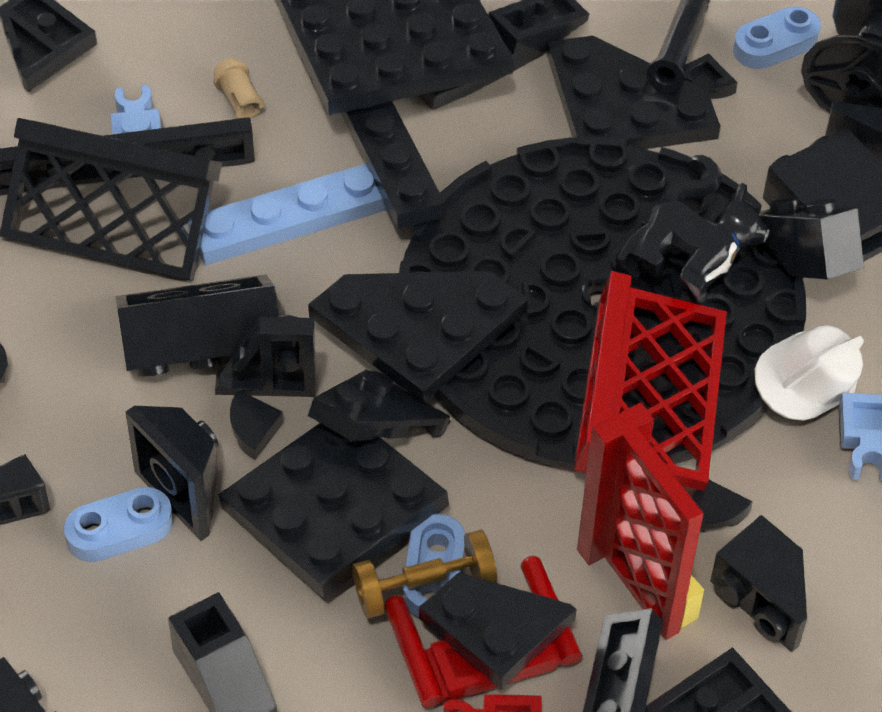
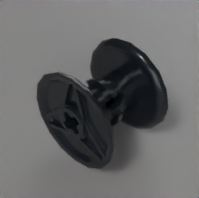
M835 0L832 17L838 35L817 41L804 55L801 74L805 88L815 102L829 114L832 102L882 108V0Z

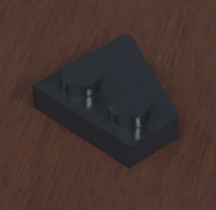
M367 369L314 397L308 413L310 418L350 441L373 440L376 437L388 439L407 438L410 427L414 426L423 427L431 436H441L444 434L450 418L448 414L426 402H420L410 393L394 385L393 380L385 374Z

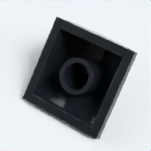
M132 406L125 413L134 472L148 487L160 490L168 497L172 512L202 541L210 534L217 484L218 464L216 448L218 447V440L216 435L204 421L199 420L196 422L182 407Z

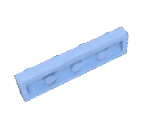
M362 164L209 210L199 254L206 266L388 209L374 182L372 173L368 170L366 164ZM190 221V222L188 223V230H189V232H190V227H191V222H192V221Z

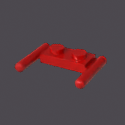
M537 556L526 557L521 562V570L531 593L558 600L541 559ZM394 595L385 601L384 608L423 708L435 707L445 699L458 700L498 688L497 685L446 641L440 640L430 643V648L424 649L407 603L402 596ZM570 626L506 685L554 671L557 665L570 666L579 662L583 655Z

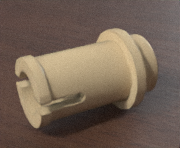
M228 58L217 64L213 72V83L218 90L225 93L237 118L250 117L251 119L260 113L259 108H264V101L248 78L250 75L248 66L236 58Z

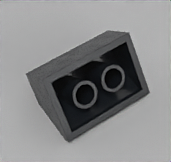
M266 274L115 296L126 370L137 369L138 376L140 377L165 374L169 372L168 365L189 362L191 369H202L220 365V357L230 356L260 317H279L275 285Z

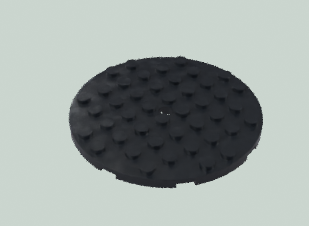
M569 137L546 140L518 147L516 155L499 160L491 165L484 161L459 176L440 192L445 202V217L414 226L411 232V240L405 251L403 261L400 263L399 273L491 271L528 298V311L433 394L456 419L495 445L524 458L551 466L574 469L599 303L595 302L592 305L591 298L588 295L604 290L611 271L616 272L617 256L629 238L648 223L652 209L661 202L663 193L678 181L700 180L702 178V174L690 165V159L692 158L690 156L661 147L658 153L647 149L626 146L627 139ZM721 173L722 181L717 190L703 198L684 199L682 203L700 216L716 224L720 221L725 205L739 186L738 183ZM747 192L745 200L760 212L762 205ZM765 242L739 251L728 272L706 288L708 298L705 306L727 311L712 451L736 438L752 426L770 408L762 400L755 385L754 369L759 357L771 346L804 331L806 322V292L803 277H792ZM664 258L663 270L655 278L649 274L647 267L642 263L645 269L644 275L637 282L631 280V288L680 300L684 285L680 283L683 268ZM638 307L634 308V316L646 330L663 323L653 311ZM694 321L683 324L684 328L697 343L711 336L712 326ZM671 332L654 339L669 358L685 350ZM643 346L628 353V357L641 373L657 365ZM693 358L677 366L692 385L706 378L705 372ZM665 373L649 381L664 400L680 392ZM637 388L622 395V400L629 408L639 403H642L646 409L652 407ZM688 400L672 408L673 412L687 428L701 421V416ZM660 416L654 418L652 436L658 444L675 436ZM697 435L695 438L699 442V435ZM683 444L666 452L675 464L694 458Z

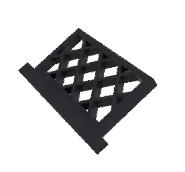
M17 118L14 138H18L19 141L0 229V237L187 280L194 279L214 181H219L222 162L39 121ZM31 151L46 154L58 172L37 187L27 172ZM59 158L73 160L74 162L65 168ZM85 164H91L96 167L105 184L86 197H83L70 174ZM106 168L122 171V173L112 178ZM135 174L144 178L153 195L131 209L117 185ZM154 179L171 183L160 189ZM63 180L76 203L55 217L41 194ZM25 185L29 192L22 196ZM181 185L198 188L194 210L179 219L165 195ZM110 190L124 214L102 228L88 204ZM34 199L46 218L47 223L32 233L17 230L16 224L19 209ZM158 201L172 225L150 239L136 215ZM81 210L95 233L81 243H74L69 240L60 223ZM129 220L143 244L128 254L118 253L107 234ZM192 221L190 232L188 234L186 229L184 228V225ZM52 229L57 238L44 236L43 234ZM175 231H177L186 246L182 267L165 263L154 246ZM100 240L105 249L92 247L90 245ZM147 250L153 260L137 256Z

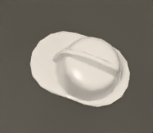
M824 325L799 332L771 346L759 357L754 369L755 385L762 400L781 416L800 421L815 418L838 406L842 392L855 393L857 380L860 378L863 368L862 354L859 349L863 345L864 339L862 336L851 338L837 327Z

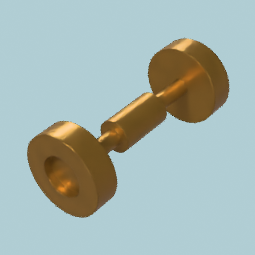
M480 529L464 534L466 557L444 563L441 558L404 567L402 569L403 574L378 580L370 560L352 564L355 588L365 617L368 619L384 614V602L381 591L406 585L408 590L446 580V573L470 567L472 576L497 583L496 564L485 532Z

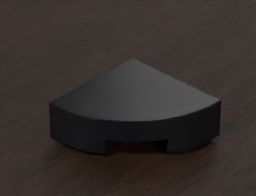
M709 53L684 66V80L707 90L711 99L724 98L736 93L738 82Z
M238 390L230 406V423L240 449L251 458L256 459L282 425L283 411Z
M708 480L704 491L696 490L692 496L694 502L704 513L700 532H705V529L720 528L727 525L732 527L739 524L748 516L753 501L711 480Z

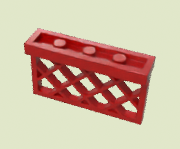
M611 271L598 303L573 470L582 473L587 472L592 426L629 409L622 400V395L637 388L652 406L647 409L653 418L660 416L675 434V436L660 444L651 435L650 445L682 486L704 491L709 480L727 311L631 288L632 276ZM638 307L653 311L663 323L646 330L634 316V308ZM694 321L712 326L711 336L697 343L684 328L683 324ZM668 332H671L685 349L670 358L654 340ZM641 346L657 363V365L642 373L628 357L629 352ZM692 358L706 374L705 379L694 385L690 383L677 367ZM664 373L680 391L666 400L659 395L649 382ZM687 400L701 416V421L689 428L683 424L672 410V408ZM697 435H699V442L695 438ZM683 444L696 460L695 470L676 466L666 452Z
M639 403L592 426L577 551L588 566L605 558L643 610L653 609L663 620L661 635L667 640L680 632L704 513L650 445L654 418L644 405Z

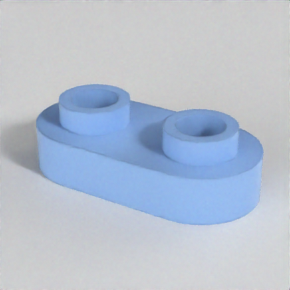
M788 7L746 23L736 32L733 54L744 66L762 69L805 53L818 41L821 28L820 19L809 9Z
M141 487L80 506L68 515L64 524L67 547L76 558L95 562L156 543L165 538L172 528L171 503L168 497L160 490ZM142 508L152 509L147 513L136 512L137 510ZM92 524L100 525L98 528L94 530L83 529L84 527Z
M433 514L411 531L406 567L441 558L444 563L464 557L465 532L462 525L448 515ZM434 545H441L446 550L438 552L431 551L429 548ZM463 569L446 573V580L408 590L407 586L403 585L404 599L409 611L419 617V606L428 599L423 597V595L427 592L438 591L458 572L462 573Z

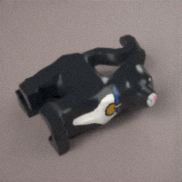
M694 155L690 159V165L702 174V178L700 180L678 181L663 193L661 202L653 207L648 223L629 238L617 256L615 271L632 276L631 280L637 282L645 272L643 263L647 267L649 274L657 278L663 270L665 258L669 262L683 268L680 283L684 285L680 300L705 306L708 298L706 288L728 272L739 251L752 245L763 244L769 235L770 229L761 221L759 210L745 200L747 185L744 183L737 187L725 205L720 221L717 224L703 218L682 203L684 199H698L709 195L719 188L722 181L721 169L711 158L705 155Z

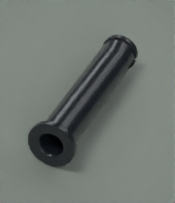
M680 0L658 57L650 63L647 69V79L654 88L663 92H672L679 89L685 79L683 69L705 12L709 7L710 0Z

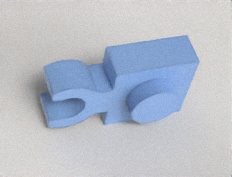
M142 85V96L134 101L127 100L124 97L122 87L116 88L115 103L117 113L110 114L112 134L161 128L159 109H152L151 90L148 85Z
M842 392L839 404L841 448L854 449L849 464V474L852 480H859L862 464L872 463L878 467L880 472L879 478L882 481V395Z

